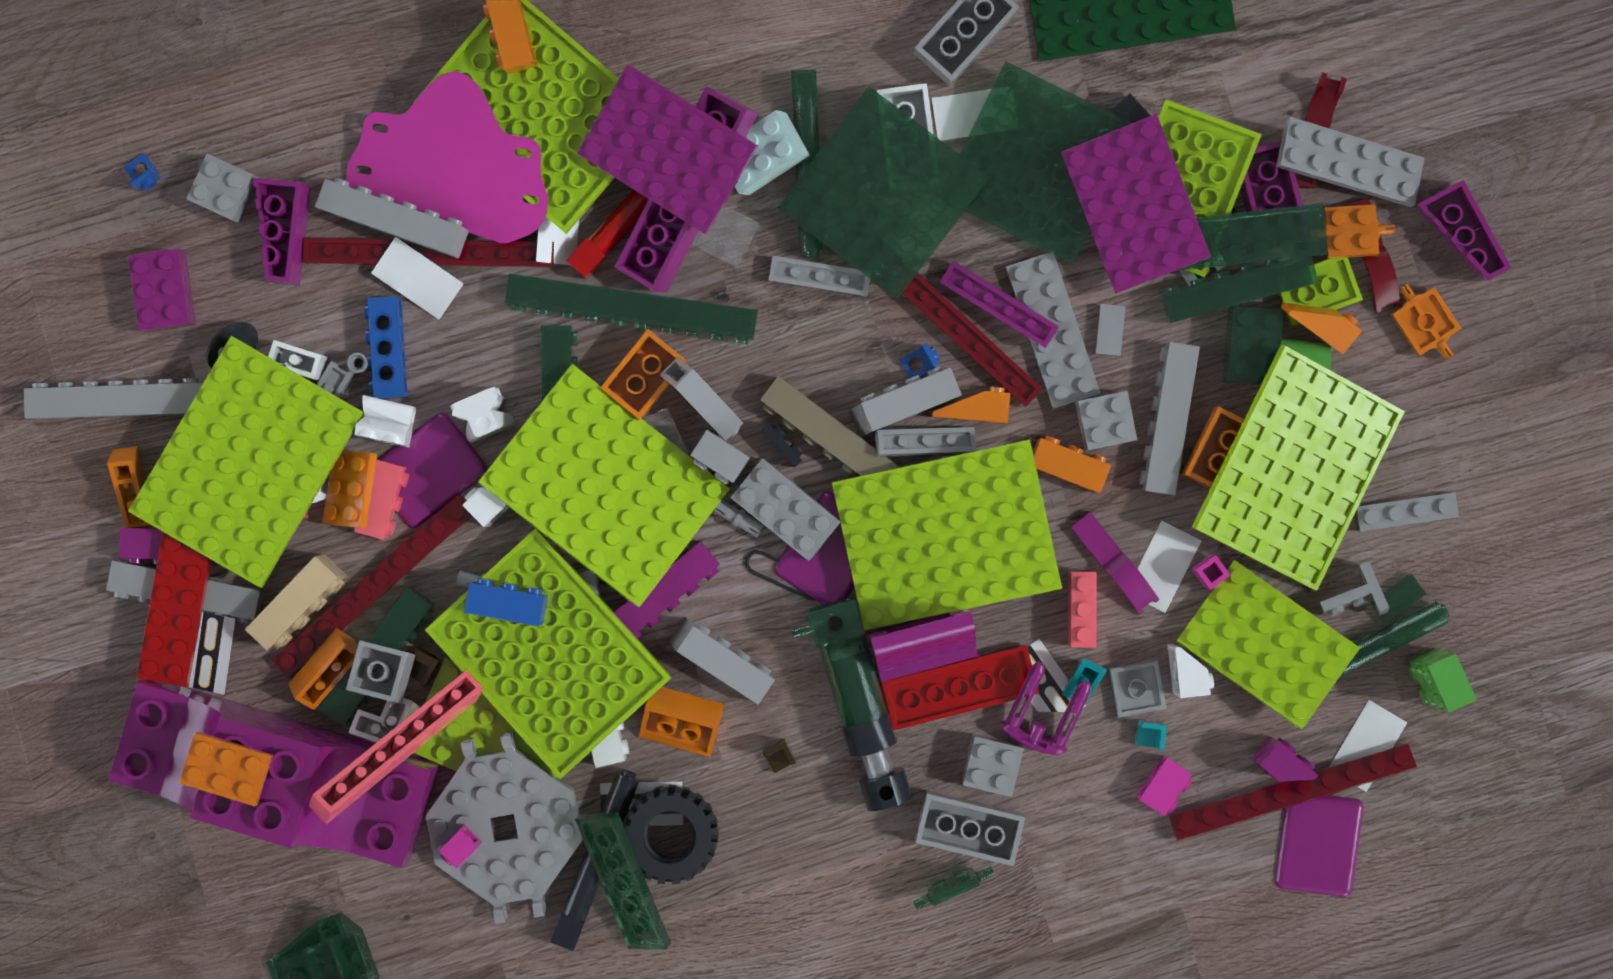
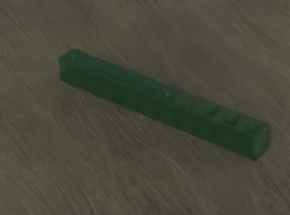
M510 273L505 297V304L510 305V310L525 312L526 308L536 309L535 314L550 316L551 312H558L561 318L575 319V315L585 316V321L600 323V319L610 320V325L624 327L625 322L633 323L636 329L647 330L650 326L660 327L659 332L674 334V330L684 331V336L699 338V333L709 335L710 340L723 341L724 337L734 338L733 343L748 345L749 341H754L758 310Z

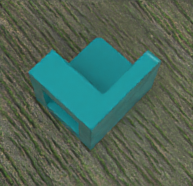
M1138 720L1135 745L1164 750L1167 725L1161 722Z

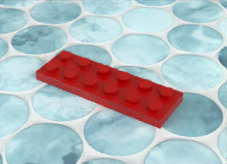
M164 532L161 538L137 679L189 687L211 559Z
M1027 645L881 682L893 730L1015 700L1032 666ZM1038 688L1034 695L1039 694Z

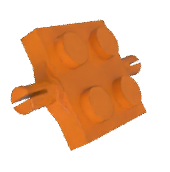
M1376 204L1325 207L1323 228L1309 229L1310 239H1323L1326 245L1327 259L1379 255L1378 240L1380 235H1395V225H1379L1376 215Z
M1408 283L1400 287L1399 290L1407 301L1400 309L1392 313L1391 317L1415 354L1421 356L1430 349L1438 348L1444 360L1453 356L1454 353L1446 342L1451 335L1462 328L1436 288L1432 287L1423 294L1415 295Z

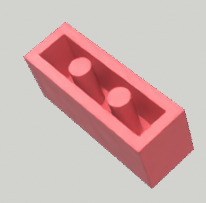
M379 459L376 460L366 529L355 528L354 532L386 540L388 536L393 535L396 526L393 518L395 511L399 512L403 500L402 497H399L400 489L407 486L409 473L405 472L407 467Z
M1068 571V646L1096 648L1097 572Z

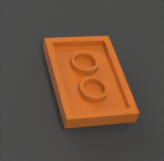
M342 451L329 474L322 524L366 529L377 454Z
M195 732L179 783L248 805L257 806L273 754L201 732Z

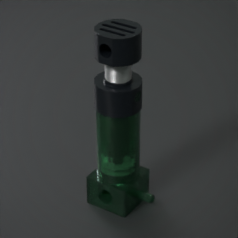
M852 595L806 609L809 624L793 628L791 633L794 639L812 634L816 648H819L842 725V733L848 746L849 756H862L865 770H867L868 776L859 780L867 811H880L909 801L913 796L905 769L903 767L893 768L888 754V747L896 744L898 741L893 732V724L890 714L886 709L866 642L865 630L855 596ZM833 616H838L842 619V623L839 626H832L828 622L829 619ZM883 786H890L892 788L887 793L880 791Z

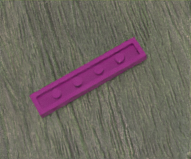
M952 261L940 281L1044 348H1047L1060 327L956 261Z

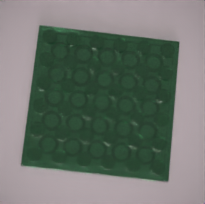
M1005 61L938 198L1073 264L1090 231V226L1061 152L1132 123Z
M868 86L777 208L898 300L990 177Z

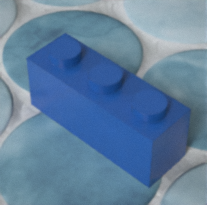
M478 578L477 582L469 583L464 613L534 626L544 624L548 594H542V589L527 587V591L517 589V584L503 582L502 586L492 584L493 580Z

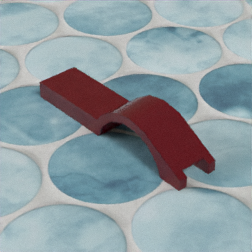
M1322 72L1313 93L1305 121L1330 129L1337 102L1344 91L1347 78L1341 77L1339 81L1327 78L1328 73ZM1295 173L1298 185L1316 189L1318 179Z
M1369 198L1344 206L1371 205ZM1381 235L1378 240L1379 255L1361 257L1370 277L1373 296L1372 303L1375 313L1381 312V307L1394 304V307L1401 306L1395 269L1391 257L1383 245Z

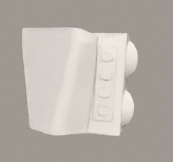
M492 387L450 406L452 416L467 421L466 436L469 442H478L514 426L515 420L511 414L497 411L505 398L501 395L499 388Z
M363 395L362 403L365 417L356 424L355 435L371 441L409 448L416 408Z

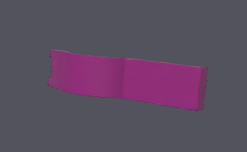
M1088 512L1070 526L1100 566L1120 587L1139 615L1144 612L1142 609L1150 602L1154 601L1156 603L1160 600L1140 571L1121 551L1091 512Z

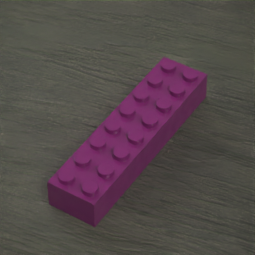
M705 86L696 104V107L745 137L748 135L758 115L756 111ZM649 199L615 268L653 291L667 293L699 230Z

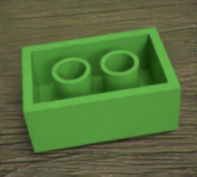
M1434 648L1408 660L1411 666L1408 668L1409 674L1414 682H1418L1421 688L1418 693L1425 705L1428 704L1430 707L1450 713L1477 700L1456 653Z

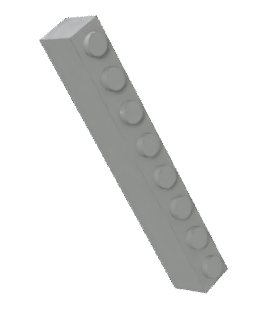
M185 378L183 383L173 384V379H158V384H148V380H133V385H123V381H107L108 386H98V382H82L83 387H73L72 382L57 383V387L48 388V383H34L32 388H24L25 419L183 415L187 412L203 383H198V378Z

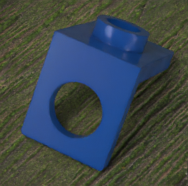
M142 153L124 166L133 180L130 183L131 186L141 192L153 188L157 184L156 181L162 178L145 153ZM145 163L148 166V170L139 177L136 176L134 171L136 165Z
M926 343L899 361L908 377L912 378L917 375L920 377L939 365L937 360L940 357L933 346L929 348ZM913 357H919L923 361V368L918 372L912 371L909 368V361Z

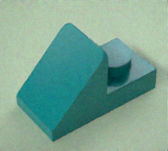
M1085 658L1079 659L1075 671L1066 684L1062 695L1071 699L1077 685L1083 680H1087L1091 684L1089 699L1107 669Z

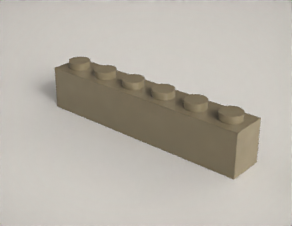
M779 376L760 399L764 403L761 407L772 416L775 413L784 418L781 422L792 431L795 428L804 433L801 437L812 446L815 443L824 448L821 452L832 461L835 458L844 463L841 468L852 476L855 473L864 476L899 467L887 457H877V450Z

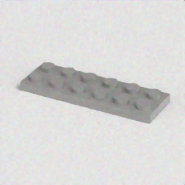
M1289 117L1285 120L1276 167L1412 207L1416 205L1424 157Z
M1054 251L1005 267L1015 299L1060 326L1047 348L1029 338L1052 409L1100 394Z

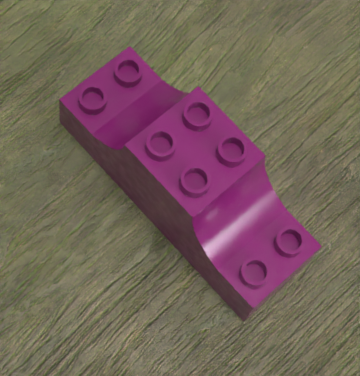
M143 680L137 682L108 780L176 802L191 812V819L288 848L314 846L340 850L402 868L412 859L440 764L410 755L328 824H325L309 807L312 795L374 744L188 687ZM195 732H201L273 754L257 806L248 805L179 783Z

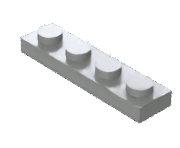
M772 256L769 281L867 297L871 271Z
M974 427L877 430L875 432L877 457L950 455L977 451Z
M1456 492L1358 506L1355 512L1358 531L1459 517Z

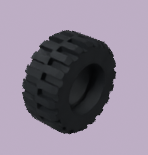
M669 785L668 787H655L654 790L647 791L632 805L623 824L622 845L625 847L627 859L631 860L633 863L632 867L637 872L641 871L648 880H651V878L658 880L657 883L665 884V882H672V885L680 884V881L693 879L696 874H700L705 870L717 848L719 829L717 817L712 811L713 808L709 802L706 803L703 800L702 795L698 792L696 794L690 791L691 789L688 787L680 788L677 785ZM662 812H679L686 816L693 826V844L681 856H662L655 852L648 842L647 829L649 823Z

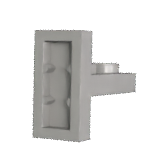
M1370 562L1364 563L1359 567L1365 585L1320 602L1323 615L1330 614L1331 617L1343 613L1345 611L1344 608L1354 605V607H1359L1368 603V598H1372L1379 615L1389 612L1388 603Z

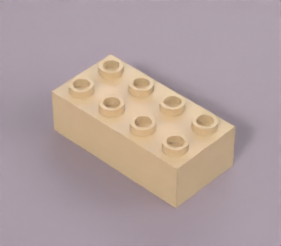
M326 555L315 556L245 630L266 650L283 648L292 640L293 637L290 634L297 629H302L310 621L308 617L310 613H313L315 610L318 612L328 602L325 598L331 593L335 594L345 584L342 580L347 575Z

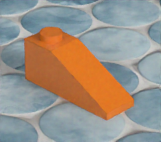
M1284 302L1280 306L1291 317L1342 354L1346 352L1362 332L1356 325L1358 320L1347 311L1343 315L1336 309Z
M990 387L989 391L981 392L933 411L931 417L1007 424L1010 393H1004L1005 388Z
M138 446L113 449L107 465L125 528L150 526L151 524L128 512L145 483L144 467Z

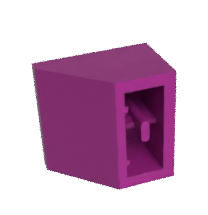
M1269 737L1251 758L1263 771L1279 782L1312 780L1318 776L1313 771L1315 766L1305 757L1293 754L1296 749L1280 737L1278 740Z

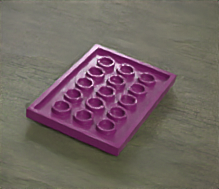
M627 65L577 154L702 233L707 234L759 145L636 68Z
M1157 114L1061 152L1115 294L1211 257Z

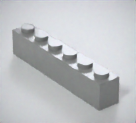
M335 178L334 182L327 179L324 180L315 205L319 210L459 259L469 230L462 227V221L448 217L447 221L440 219L439 213L425 209V212L422 213L416 210V205L405 201L402 202V205L394 203L393 197L380 193L379 197L371 195L372 190L362 186H357V189L348 187L349 182L339 178Z
M1168 342L1166 347L1161 348L1159 360L1163 362L1162 372L1158 371L1155 386L1159 387L1158 396L1153 397L1151 410L1155 411L1154 420L1149 422L1147 435L1151 436L1150 444L1145 446L1143 460L1147 461L1146 468L1141 471L1139 485H1143L1142 491L1166 495L1176 494L1199 346Z
M113 560L106 590L114 592L113 596L128 599L129 595L137 596L139 602L150 603L156 567ZM208 578L203 610L225 617L227 615L237 617L236 621L251 624L252 620L261 613L265 589Z

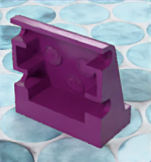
M968 609L920 618L868 632L881 682L978 656L975 624L972 613Z

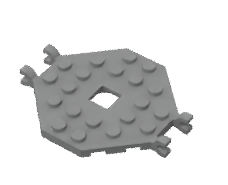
M513 731L503 733V736L500 737L504 751L477 755L474 738L464 739V742L461 743V748L465 760L426 815L435 865L491 903L494 907L495 924L504 923L505 919L508 918L505 903L527 899L533 900L534 918L544 916L545 912H547L544 900L545 892L583 840L575 790L556 779L549 771L539 764L533 763L517 750ZM514 814L518 837L499 841L495 840L490 818ZM465 824L482 843L456 869L453 865H448L442 859L439 850Z

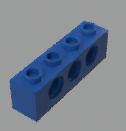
M398 296L367 298L368 304L364 305L365 319H369V329H366V342L371 347V354L367 356L368 368L372 369L373 378L369 380L370 394H374V398L379 399L408 398L402 298ZM382 317H387L390 322L385 330H380L378 327V322ZM388 341L391 345V351L387 355H382L380 345ZM389 366L393 371V375L389 380H384L381 372L383 368Z

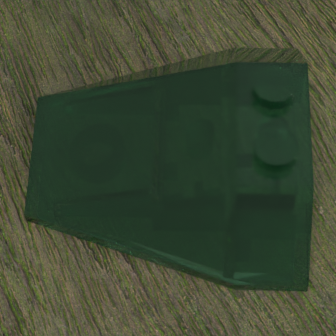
M341 912L317 920L266 962L272 979H379V973L363 929Z

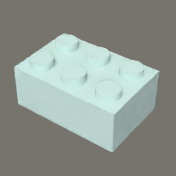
M775 110L752 125L746 138L759 146L735 188L738 194L750 195L810 156L786 112Z

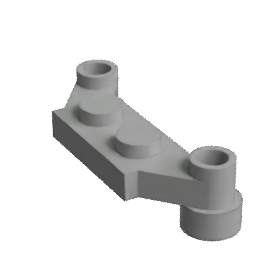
M353 353L347 360L338 363L331 361L316 385L340 398L354 374L363 373L368 369L367 357L361 353ZM362 359L363 365L358 368L357 362Z

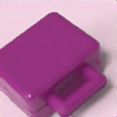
M443 412L436 414L412 432L409 448L394 446L378 458L382 461L407 467L405 472L409 473L407 486L400 489L399 497H402L403 500L401 508L397 513L410 528L419 527L458 494L461 495L478 482L487 471L484 461L451 418Z
M829 491L822 493L817 502L840 519L834 493ZM841 523L810 561L788 545L780 556V561L776 562L774 566L776 575L806 595L815 598L818 603L831 611L840 609L854 588Z
M1329 795L1284 809L1275 873L1276 886L1286 890L1348 897L1353 889L1364 809L1363 803L1355 798Z

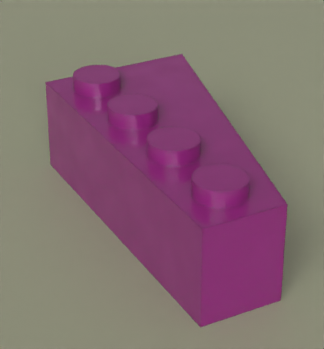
M253 178V186L256 188L257 199H255L256 209L259 212L260 224H258L259 234L262 236L263 244L261 250L265 280L276 284L300 286L303 241L306 236L311 187L301 182Z
M1464 180L1414 206L1483 281H1489L1511 269L1508 260Z

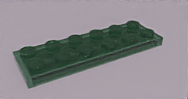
M1323 203L1197 217L1211 257L1179 270L1327 255Z
M619 813L580 814L575 819L628 949H667L671 945V941Z

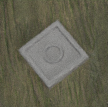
M1157 659L1108 668L1117 718L1167 709Z

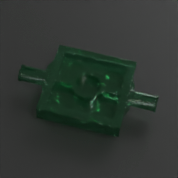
M967 867L955 871L953 873L954 877L947 880L943 877L931 882V887L927 888V895L913 900L916 909L919 910L930 904L936 906L980 886L981 881L995 876L992 867H987L978 872H974L973 868L968 870Z

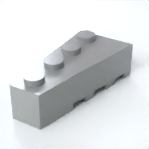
M941 366L928 371L929 376L920 379L919 375L905 380L906 385L898 388L897 384L883 389L884 394L878 397L872 393L860 398L862 403L849 409L859 436L862 437L961 396L962 394L951 367L942 370Z
M685 617L669 641L674 649L759 705L775 681L770 675L772 670L760 662L758 665L750 661L752 658L741 649L738 652L730 647L731 643L721 636L716 638L710 634L711 630L700 622L696 624Z

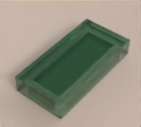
M1408 574L1383 593L1389 606V612L1379 615L1384 623H1387L1426 595V592L1412 574ZM1371 601V602H1370L1371 606H1372V607L1374 608V610L1377 612L1373 601Z

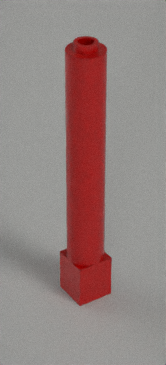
M633 189L588 239L586 238L566 261L588 279L607 258L606 256L637 223L649 199Z

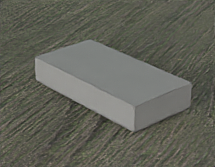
M1099 305L1095 354L1121 356L1126 306Z

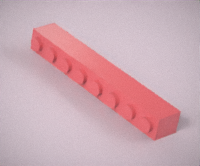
M467 671L463 672L317 790L311 797L309 807L325 824H328L479 699L483 687Z

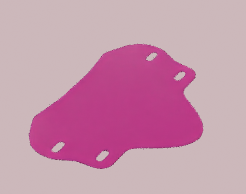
M448 72L437 77L404 114L394 115L373 112L367 115L363 123L359 145L347 166L346 178L347 182H349L348 187L357 189V186L365 187L372 190L371 195L379 197L380 193L394 198V203L402 205L403 201L417 206V211L422 213L425 212V209L440 214V219L446 221L448 217L463 222L462 227L469 230V233L499 243H509L530 235L541 226L547 214L548 196L541 177V150L539 145L531 138L510 135L504 132L499 126L490 104L478 84L468 75L461 72ZM375 123L386 125L388 132L374 131L372 126ZM517 148L530 150L531 156L529 158L517 156L515 150ZM358 165L367 166L372 169V172L369 175L361 174L356 171V167ZM523 196H536L539 199V203H525Z

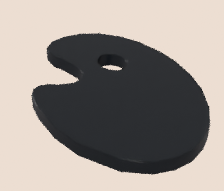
M235 322L221 329L214 336L207 349L206 360L209 367L212 369L220 356L218 355V350L225 347L231 336L256 349L258 342L256 328L247 322Z

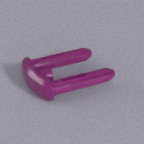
M1037 661L1030 667L1007 719L1001 721V727L1008 737L1031 750L1045 754L1060 755L1068 750L1065 745L1089 697L1091 684L1089 681L1083 680L1077 685L1053 738L1042 737L1046 726L1038 721H1033L1028 731L1024 730L1020 724L1045 673L1044 664ZM1025 694H1028L1027 697H1026V699H1025V701H1024V703H1023V705H1022V707H1021L1020 712H1019V713H1016L1017 710H1018V708H1019V706H1020V704H1021V701H1022L1024 695H1025ZM1071 713H1073L1072 718H1071V720H1070V722H1069V724H1068L1066 730L1063 732V729H1064V727H1065V725H1066V723H1067V721H1068V719H1069Z

